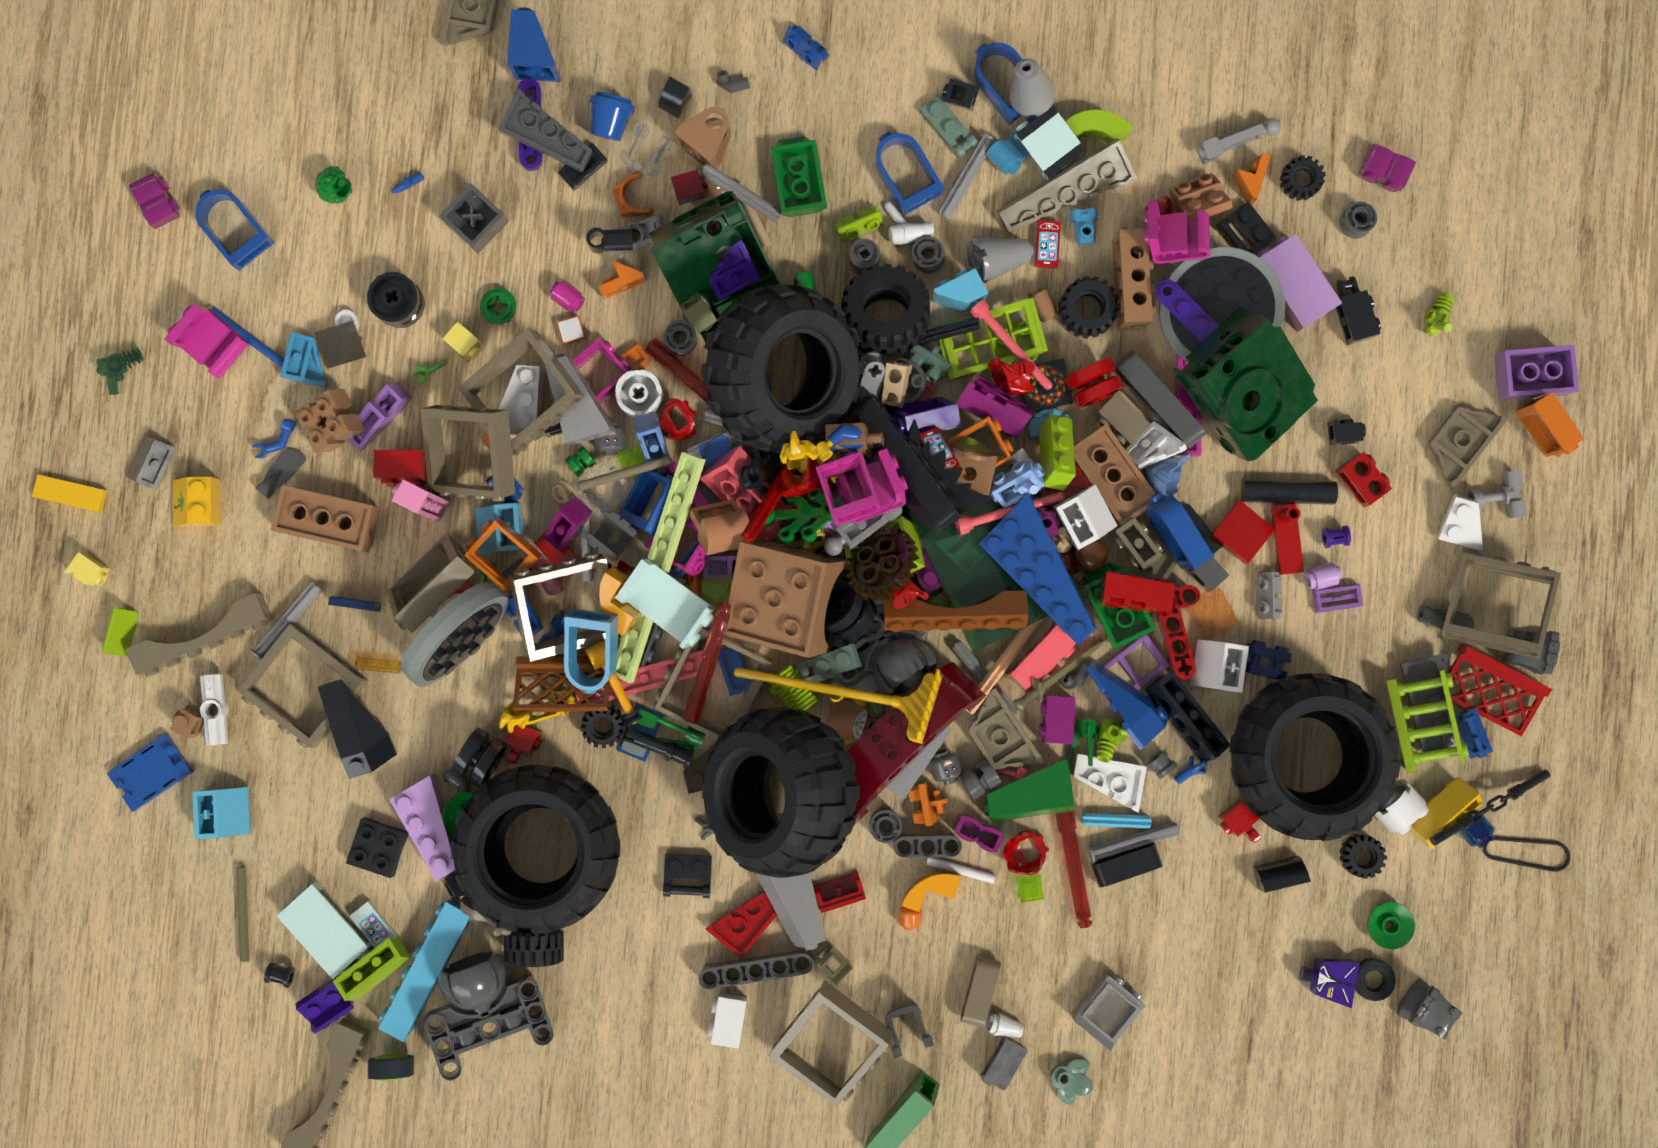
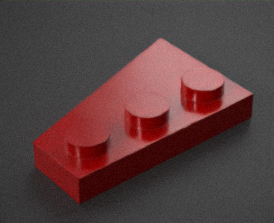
M765 891L706 927L705 930L742 959L775 919L777 913Z

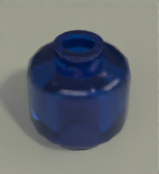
M1473 814L1471 815V817H1472L1473 820L1478 819V818H1475V815H1473ZM1482 815L1480 822L1465 831H1459L1460 835L1471 847L1478 846L1481 848L1495 838L1493 836L1495 828L1484 815Z

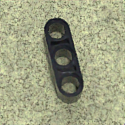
M1152 843L1096 861L1091 866L1098 887H1106L1161 868L1163 864L1156 844Z

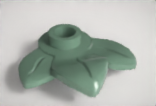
M1076 1058L1070 1060L1066 1066L1059 1065L1052 1069L1050 1080L1052 1085L1057 1088V1096L1063 1103L1072 1105L1075 1095L1085 1096L1093 1090L1092 1082L1085 1076L1090 1066L1088 1061ZM1065 1075L1064 1080L1060 1082V1077Z

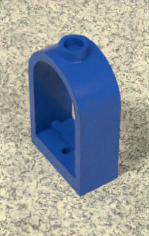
M984 43L975 51L978 56L974 67V79L978 87L1007 124L1011 125L1022 115L1016 112L1012 106L1008 107L983 76L980 64L989 56L1000 55L1007 58L1016 67L1022 58L1013 47L1005 43H992L989 45Z
M887 132L879 138L880 144L877 148L875 162L876 169L903 217L943 194L944 186L920 145L913 137L903 133L892 134ZM892 145H904L910 148L931 184L904 199L901 197L881 161L882 153Z
M206 190L200 195L195 212L197 222L231 266L237 270L243 269L275 243L246 205L232 193L225 190ZM224 200L233 201L259 232L233 254L230 253L214 233L208 222L211 208L216 203Z
M1159 492L1149 498L1151 504L1146 507L1147 514L1181 569H1196L1214 557L1186 510L1173 495L1169 493L1163 495L1162 492Z

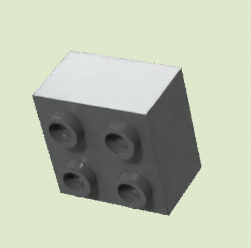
M471 183L439 216L477 254L509 222L505 214Z

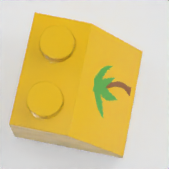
M185 477L173 480V526L220 525V479L213 477Z

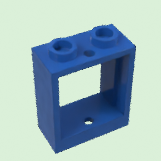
M658 469L646 471L638 475L618 513L622 519H625L631 525L655 536L673 480V476L667 474L665 478L666 474ZM658 483H660L665 488L646 521L640 517Z

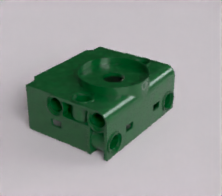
M733 191L722 193L676 217L671 222L649 232L654 243L651 251L679 306L699 292L713 311L717 320H719L718 317L729 305L740 302V297L749 291L759 287L780 284L748 219L749 217L742 202ZM741 238L760 280L719 300L708 279L709 275L718 265L716 253L721 247H731L736 239ZM717 321L710 330L700 333L705 342L709 332L716 331L718 327Z
M1241 307L1191 354L1185 357L1189 363L1182 370L1175 367L1172 369L1222 447L1230 454H1234L1245 461H1254L1259 458L1318 401L1313 393L1315 383L1282 328L1273 326L1269 318ZM1228 332L1230 333L1225 339L1221 340ZM1255 390L1258 393L1256 406L1252 409L1244 408L1242 404L1244 396L1249 391Z

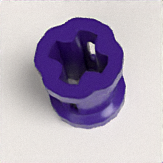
M1345 525L1338 529L1323 528L1322 542L1324 547L1330 548L1331 545L1340 544L1350 546L1351 533L1349 527Z

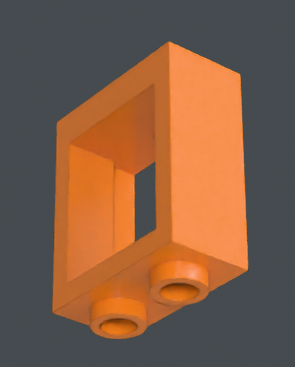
M1553 392L1535 398L1515 411L1546 457L1552 455L1559 457L1564 453L1569 454L1579 448L1577 443L1584 440V437Z
M990 416L946 439L951 448L954 442L987 424L1003 452V455L997 457L995 467L1011 459L1012 455L1010 452L1014 451L1009 440L1002 439L999 433L1002 431V428L997 419H991ZM966 469L963 470V476L967 480H972L977 475L976 470L969 474Z
M498 517L494 522L490 519L482 527L481 530L484 533L479 539L474 537L466 545L468 551L464 556L508 593L512 589L509 577L507 578L478 553V548L498 528L528 554L512 574L524 568L530 569L542 554Z

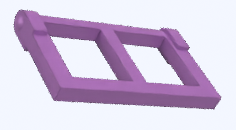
M1147 634L1134 640L1102 665L1109 669L1119 661L1136 683L1133 687L1137 690L1169 667V663ZM1143 642L1160 665L1140 679L1124 656ZM1104 694L1106 698L1109 700V695Z

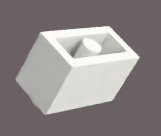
M720 993L718 999L713 1000L711 1013L716 1015L714 1023L710 1022L708 1037H712L711 1044L739 1049L747 997Z

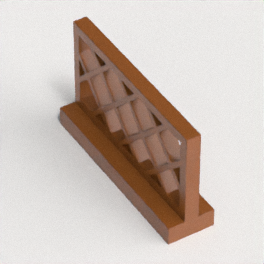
M526 656L516 657L517 672L513 712L608 711L609 681L598 689L596 693L584 696L578 691L579 688L567 681L568 678L564 671V656H550L531 662ZM577 656L578 666L584 674L592 678L604 676L603 669L595 670L588 656ZM555 676L559 679L551 686L544 681L548 677ZM522 677H533L536 679L527 687L522 683ZM564 683L569 690L560 696L555 690ZM541 684L546 690L539 696H536L531 690ZM550 693L557 698L552 704H545L542 701ZM575 693L580 700L575 704H569L566 699ZM599 693L603 697V703H592L589 699ZM526 694L534 699L529 704H519L520 699Z

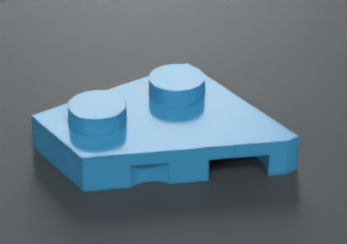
M291 332L280 375L281 378L326 388L327 384L314 337Z

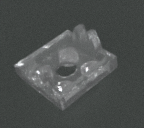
M608 456L604 457L570 483L584 504L593 511L592 513L598 521L605 517L600 512L603 507L613 511L625 502L631 490V486L625 478L609 482L610 491L604 496L598 494L597 486L580 490L578 482L618 470Z

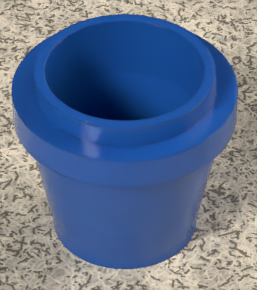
M596 92L595 95H590V134L621 142L623 133L631 114L635 112L636 106L632 105V100L609 93Z

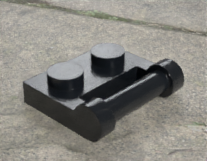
M1249 201L1215 226L1219 232H1223L1235 248L1243 249L1253 254L1276 238L1275 234ZM1233 223L1251 248L1247 249L1229 224Z
M665 854L663 897L693 895L710 899L712 855ZM672 878L704 880L703 886L671 885Z

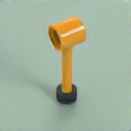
M604 639L585 649V652L594 669L602 668L605 673ZM614 673L608 681L625 713L622 719H625L626 726L635 724L642 718V715H639L638 708H632Z

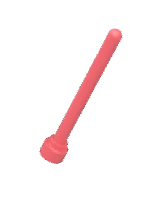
M984 299L978 302L970 310V313L975 318L984 320L1020 362H1032L1035 370L1031 374L1044 389H1051L1052 382L990 314L991 310Z
M1062 492L1034 499L1033 503L1036 508L1063 501L1065 495ZM1016 505L974 517L963 515L955 522L959 535L970 533L974 526L1002 519Z

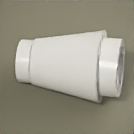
M1000 1013L990 1015L987 1031L992 1033L993 1036L1020 1038L1023 1034L1024 1025Z

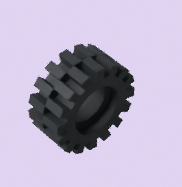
M1301 155L1299 158H1293L1285 166L1280 176V181H1282L1280 186L1285 188L1283 191L1285 195L1287 193L1291 194L1289 196L1291 199L1297 197L1296 201H1301L1303 198L1308 200L1322 188L1325 182L1323 178L1326 174L1322 172L1323 165L1318 166L1319 160L1315 159V161H1312V156L1305 158V155ZM1299 170L1308 172L1311 177L1310 184L1307 186L1298 185L1294 179L1295 173Z
M613 704L611 707L608 706V711H585L582 717L581 732H583V738H587V743L591 744L593 742L596 748H598V744L602 745V748H606L607 744L611 747L614 745V741L617 743L620 740V736L622 737L624 729V719H622L621 711L619 709L615 710ZM599 718H606L611 722L612 727L608 732L601 733L594 728V722Z
M1357 834L1355 837H1349V841L1342 844L1344 849H1340L1342 854L1340 861L1344 863L1342 866L1350 874L1368 879V877H1375L1376 873L1380 874L1382 872L1380 870L1381 867L1385 868L1386 864L1383 862L1387 860V856L1384 855L1386 850L1381 846L1382 843L1375 838ZM1362 847L1368 848L1371 852V860L1366 865H1359L1355 860L1356 851Z

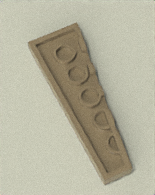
M1116 138L1000 208L997 212L1007 231L1011 232L1038 221L1042 217L1055 214L1057 210L1067 206H1074L1079 201L1086 198L1091 199L1103 191L1113 190L1138 178L1120 140Z

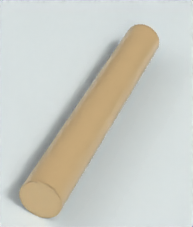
M742 202L763 248L769 247L772 243L756 210Z

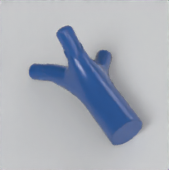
M1190 757L1187 767L1174 776V779L1180 785L1194 775L1206 774V770L1201 768L1207 765V761L1194 765V757Z

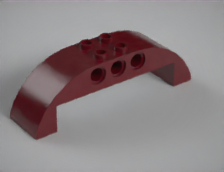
M954 662L939 668L942 680L922 744L908 739V719L901 710L891 707L847 751L854 759L857 768L855 771L857 785H860V800L856 804L857 818L854 825L869 812L866 806L965 709L971 712L987 696ZM922 681L915 685L904 696H909L913 692H915L919 688Z

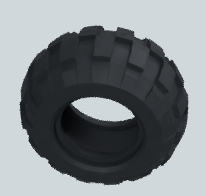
M775 284L753 289L741 296L740 302L737 304L732 303L720 314L716 331L709 332L704 348L708 350L706 364L701 365L702 381L708 385L709 389L706 396L708 404L713 413L722 419L723 422L721 424L736 439L742 440L751 447L781 453L783 444L790 442L791 431L794 430L799 441L809 440L814 445H817L826 440L825 425L844 424L849 416L847 411L850 405H856L861 389L857 386L859 374L864 373V358L858 354L857 347L860 345V339L854 326L846 322L847 319L844 317L846 314L840 307L828 298H823L815 290L789 284ZM797 333L805 348L806 373L796 397L783 407L774 399L768 388L766 368L774 347L785 337Z
M1296 674L1269 684L1260 690L1258 695L1249 704H1246L1238 717V724L1234 735H1231L1229 752H1231L1232 768L1230 770L1234 785L1238 788L1244 804L1268 827L1297 839L1329 841L1339 839L1343 835L1353 831L1357 832L1373 820L1372 817L1380 809L1383 810L1393 794L1391 789L1394 780L1399 777L1401 761H1398L1397 754L1399 740L1395 727L1391 726L1386 716V710L1375 697H1371L1361 686L1350 680L1328 674ZM1298 718H1313L1328 725L1337 735L1342 748V763L1338 774L1330 784L1313 792H1298L1286 787L1278 774L1276 766V749L1279 739L1286 727Z
M788 707L759 709L737 719V723L725 728L718 737L714 750L710 751L704 768V783H702V799H704L706 821L709 828L713 830L718 845L727 856L733 857L740 867L750 872L775 878L808 874L832 859L842 849L846 836L851 834L857 818L856 804L860 800V785H857L855 775L857 768L852 755L844 749L845 742L832 727L820 722L821 718L804 710L790 709ZM773 763L780 773L785 791V805L780 821L773 809L769 790L770 773Z
M534 764L501 772L483 783L473 793L466 805L462 807L456 820L454 839L451 841V859L454 860L457 874L455 878L461 892H465L473 904L472 907L484 918L488 917L492 921H500L499 926L513 932L521 931L544 934L567 926L569 927L583 919L601 902L615 879L621 843L614 813L595 786L570 770L557 766ZM535 808H548L561 814L571 825L578 842L577 858L571 869L561 878L546 883L532 882L518 875L510 866L505 854V837L510 825L519 815Z

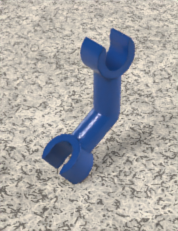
M284 418L278 441L266 445L257 443L252 446V448L261 447L263 450L262 454L255 456V458L263 459L267 457L268 453L284 449L290 434L295 430L297 422Z

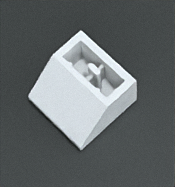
M1096 484L1053 506L1064 528H1066L1073 545L1078 550L1100 539L1117 526Z
M1196 639L1194 653L1196 671L1191 677L1190 685L1242 693L1249 646Z

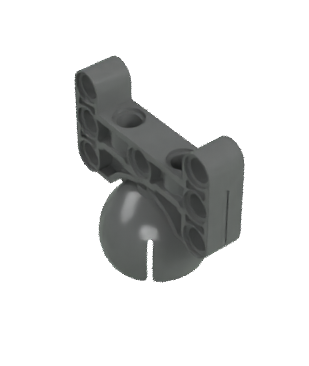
M919 596L917 597L918 600L928 604L926 600L921 599ZM884 603L876 608L873 623L880 625L877 632L867 631L855 641L843 642L824 628V632L828 633L826 643L831 645L830 652L849 644H855L862 666L855 669V675L850 679L844 678V673L838 675L845 685L854 686L873 672L874 682L882 694L902 696L922 681L926 674L934 671L937 667V660L932 650L926 644L917 640L930 630L884 631Z
M496 951L481 952L465 957L439 972L438 981L444 997L451 1004L430 1010L425 1015L424 1021L425 1030L440 1075L445 1080L452 1081L460 1076L462 1068L459 1054L527 1028L530 1029L532 1038L538 1045L544 1046L553 1040V1029L536 979L530 975H525L505 983V965L501 956ZM526 983L534 985L533 990L529 993L521 991L522 986ZM534 1005L541 1007V1011L537 1015L528 1013L529 1009ZM434 1017H438L442 1020V1023L438 1027H432L429 1025V1021ZM491 1022L496 1025L495 1029L491 1032L483 1030V1026L486 1023ZM543 1027L548 1029L546 1036L538 1037L536 1035L538 1029ZM440 1040H447L450 1043L448 1048L443 1050L437 1048L436 1044ZM449 1062L457 1065V1068L452 1072L444 1069V1066Z

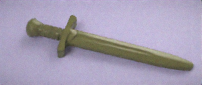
M1102 638L1044 681L1040 682L1037 678H1033L1032 690L1021 698L1015 699L1013 707L1021 712L1034 699L1042 703L1044 701L1042 695L1045 690L1093 654L1105 641Z

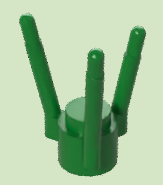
M660 717L656 718L657 722L684 733L683 739L687 741L663 737L655 738L668 743L669 741H674L676 745L692 749L694 746L701 747L706 736L705 733L690 726L686 729Z
M1079 719L1078 726H1074L1073 744H1070L1067 756L1069 769L1078 734H1080L1081 739H1087L1088 765L1090 767L1093 766L1092 739L1095 738L1096 748H1098L1097 743L1099 741V726H1096V720Z

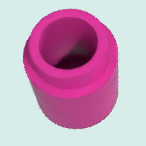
M565 280L555 282L550 289L551 299L568 312H578L585 302L582 293Z

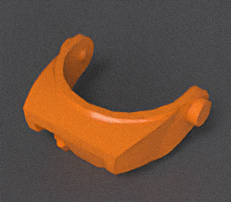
M634 172L612 188L622 217H634L645 214L649 216L654 212L653 207L637 209L625 201L624 194L628 185L642 178V173Z

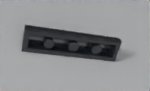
M1241 479V501L1245 503L1334 505L1338 498V485L1336 481Z

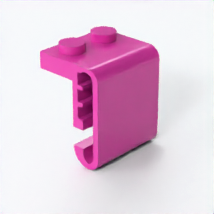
M1158 201L1148 202V211L1144 212L1145 226H1148V230L1144 231L1145 245H1150L1152 258L1155 263L1162 264L1204 259L1210 256L1209 214L1207 212L1197 210V219L1187 221V212L1160 215Z
M193 304L184 310L183 317L178 323L173 324L169 328L168 335L164 338L170 345L181 347L200 365L204 364L209 368L208 372L218 379L225 374L249 345L243 337L210 308Z
M887 448L878 452L879 461L867 465L882 511L854 520L852 524H857L897 509L906 503L905 490L908 489L903 476H898L896 471L899 468L894 455L890 456ZM861 467L854 470L856 475L846 478L845 474H842L835 479L844 505L870 496Z

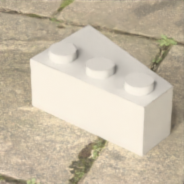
M516 365L499 409H505L509 412L511 438L516 437L542 414L544 370L540 366Z

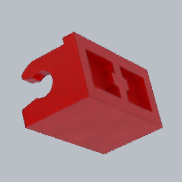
M858 872L814 885L821 913L866 899Z

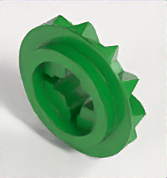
M493 288L487 291L480 301L481 314L491 324L502 325L503 323L510 322L512 317L516 315L517 303L515 297L506 289ZM498 298L502 305H506L505 308H501L500 315L496 309L490 308L497 305Z

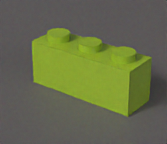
M1050 414L1039 429L1041 466L1045 472L1043 476L1044 487L1064 491L1076 476L1072 419Z
M388 938L333 980V983L344 1001H357L409 961L412 956L400 938Z

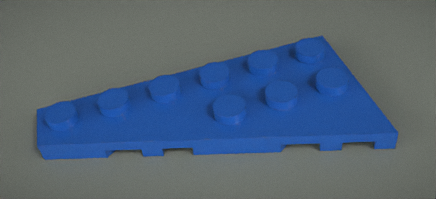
M1028 493L979 544L1079 646L1097 628L1076 590L1077 587L1066 569L1067 567L1043 523L1040 513H1038L1033 503L1034 500L1031 494Z

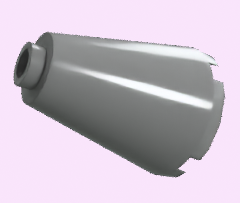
M1031 58L1020 60L1015 67L1009 91L1011 106L1023 116L1035 114L1038 116L1049 110L1054 103V83L1039 64Z
M976 237L971 238L972 242H968L967 245L968 264L973 266L974 269L976 268L983 284L1029 262L1031 256L1034 255L1033 245L1027 239Z

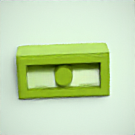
M113 608L102 653L128 656L125 649L131 646L139 612L125 608Z

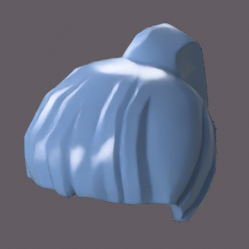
M1187 453L1179 458H1166L1144 468V474L1148 478V483L1156 494L1162 492L1163 495L1166 493L1174 495L1178 492L1177 484L1182 476L1181 468L1190 458V454Z

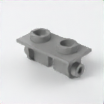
M1279 572L1258 573L1259 619H1280V614H1282V598H1275V594L1282 593V577H1279Z

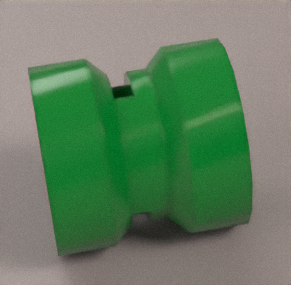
M584 446L577 449L575 455H569L564 459L578 478L584 474V470L592 468L597 464Z

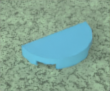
M1054 408L1040 411L1030 421L1028 428L1029 440L1039 436V429L1050 414L1066 418L1070 417Z

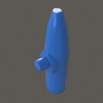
M419 172L411 177H406L391 192L399 193L411 188L424 180L423 174Z

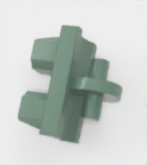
M917 345L911 349L908 359L913 360L927 371L925 379L930 384L934 385L940 379L943 381L950 364L944 361L946 357L939 354L941 347L936 345L932 350L928 346L922 348Z

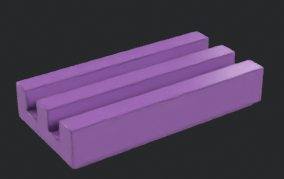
M1360 584L1312 590L1315 598L1313 599L1314 604L1316 605L1315 613L1363 607ZM1351 589H1355L1356 592L1355 594L1320 598V594ZM1357 598V603L1323 608L1321 603Z

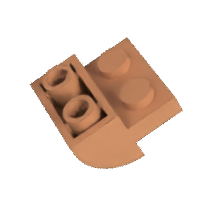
M1213 173L1200 175L1196 179L1181 182L1177 186L1169 188L1175 212H1187V221L1197 219V210L1205 211L1209 216L1233 208L1232 200L1222 191L1221 182Z
M734 499L691 508L689 515L699 531L697 539L706 555L737 549L740 542L745 541L741 535L749 523V519L745 510H739Z

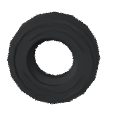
M1376 958L1364 959L1359 962L1356 992L1370 1001H1380L1389 997L1396 984L1395 973L1390 965ZM1375 970L1382 975V983L1379 987L1372 989L1366 985L1365 978L1370 971Z

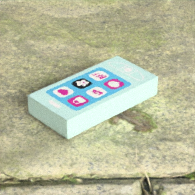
M370 900L349 916L374 948L388 938H398V935Z

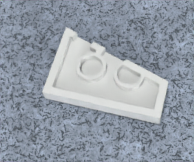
M1076 753L1073 770L1074 778L1139 813L1146 766L1114 760L1105 763L1093 757V766L1090 767L1088 765V755Z

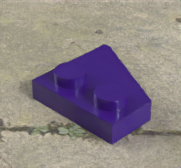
M741 238L736 239L708 277L719 300L760 280Z

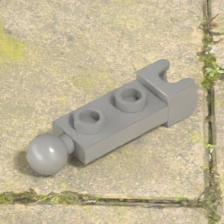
M1268 118L1263 124L1254 126L1252 123L1240 129L1241 132L1236 134L1228 132L1220 136V140H1218L1217 136L1201 143L1202 146L1198 147L1200 158L1205 165L1218 160L1224 152L1258 140L1264 134L1274 136L1280 131V122L1276 118Z
M902 507L857 524L849 522L836 528V533L839 537H831L826 540L824 544L826 553L836 556L840 554L844 544L851 550L885 524L899 517L902 513Z

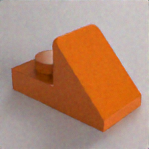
M1261 153L1257 159H1253L1249 172L1237 169L1233 174V178L1246 202L1249 201L1251 205L1258 198L1271 155Z
M612 261L619 277L616 279L615 277L605 279L598 288L605 300L646 282V279L642 272Z

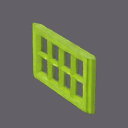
M1034 298L1021 300L991 310L990 314L994 318L1004 316L1007 333L1015 342V334L1029 330L1033 347L1023 350L1028 357L1048 351ZM1023 309L1027 326L1013 330L1009 313ZM972 315V316H969V317H966V318H963V319H959V320H956V321H953V322H950V323H954V322H957V321L969 319V318H972V317H974V316ZM985 321L984 324L988 335L986 339L974 342L972 333L968 332L966 335L969 344L956 348L954 347L952 337L939 340L943 356L946 357L945 362L950 364L948 369L950 381L989 370L988 362L999 357L995 340L1000 338L997 335L993 336L992 329ZM990 342L994 359L980 363L975 346ZM970 348L975 365L961 369L956 352ZM1013 353L999 357L1002 362L1007 364L1019 360Z

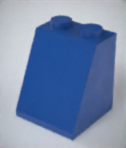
M520 7L518 10L511 9L507 65L516 80L530 78L536 81L561 82L560 73L535 11L526 7Z

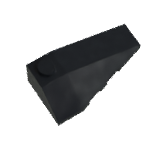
M341 679L318 686L335 744L349 779L371 773L397 755L389 732L376 722L373 714L360 704L357 696Z

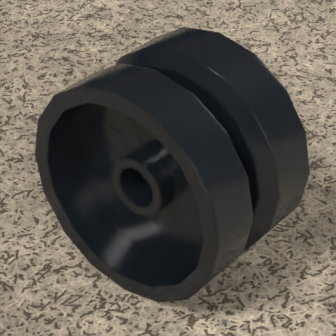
M386 272L377 276L367 291V304L371 312L388 326L407 328L415 324L423 314L425 308L424 295L421 289L404 274Z
M847 581L835 583L827 604L824 628L843 642H852L859 639L868 631L875 619L876 606L874 601L869 597L865 599L862 595H859Z
M480 727L476 728L458 753L451 772L461 778L471 772L470 783L478 788L490 779L507 749V743L499 738L489 742V733Z

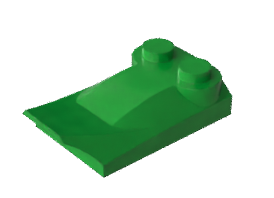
M802 136L779 140L776 146L770 147L782 216L796 217L818 213L827 209L816 140H809Z
M1108 562L1096 571L1085 573L1083 588L1106 634L1107 641L1114 650L1155 631L1156 627L1148 612L1098 605L1101 580L1106 572H1117L1130 576L1126 566L1121 567Z

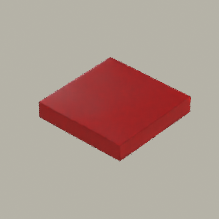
M1239 500L1211 533V536L1247 565L1276 529Z

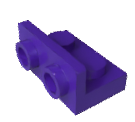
M336 978L329 980L295 1003L296 1010L310 1022L311 1031L314 1034L327 1028L335 1020L345 1016L354 1008L353 1001H344L333 983V980Z

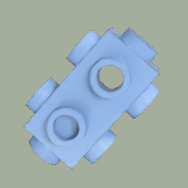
M1022 460L1018 461L1013 465L1011 471L1006 474L1000 472L993 477L990 490L991 497H994L993 500L995 502H1000L1006 508L1020 502L1028 493L1036 494L1044 486L1043 476L1045 472L1043 467L1039 463L1034 464L1031 460L1025 463Z

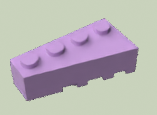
M433 774L392 797L389 801L433 877L438 881L455 871L454 860L451 859V841L454 837L446 830L444 825V800L437 783V775Z

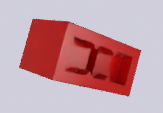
M1365 452L1357 454L1336 470L1363 507L1370 506L1392 490V487L1389 485V478L1384 473L1379 472L1375 466L1374 458ZM1356 463L1360 464L1363 468L1361 475L1355 472L1354 467ZM1370 482L1376 485V493H1372L1369 490Z

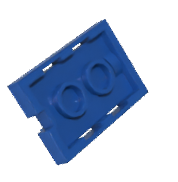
M169 733L119 764L109 771L107 775L116 789H123L125 795L122 798L130 810L134 812L194 771ZM175 778V780H174L173 782H171L170 784H168V785L166 786V784H167L168 782H170L171 780H173V779ZM156 792L154 795H152V796L149 797L148 799L146 798V797H148L149 795H151L152 793Z

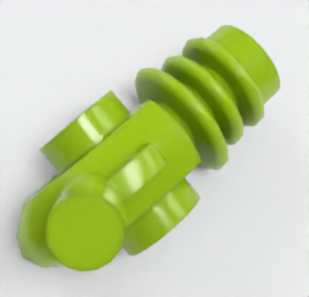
M1441 292L1440 296L1437 297V300L1432 305V309L1425 314L1424 320L1427 322L1424 333L1433 337L1440 331L1450 332L1452 330L1449 319L1454 303V296L1452 294Z
M1103 718L1102 729L1097 743L1098 750L1096 751V758L1101 762L1109 763L1119 743H1124L1127 736H1129L1117 718Z

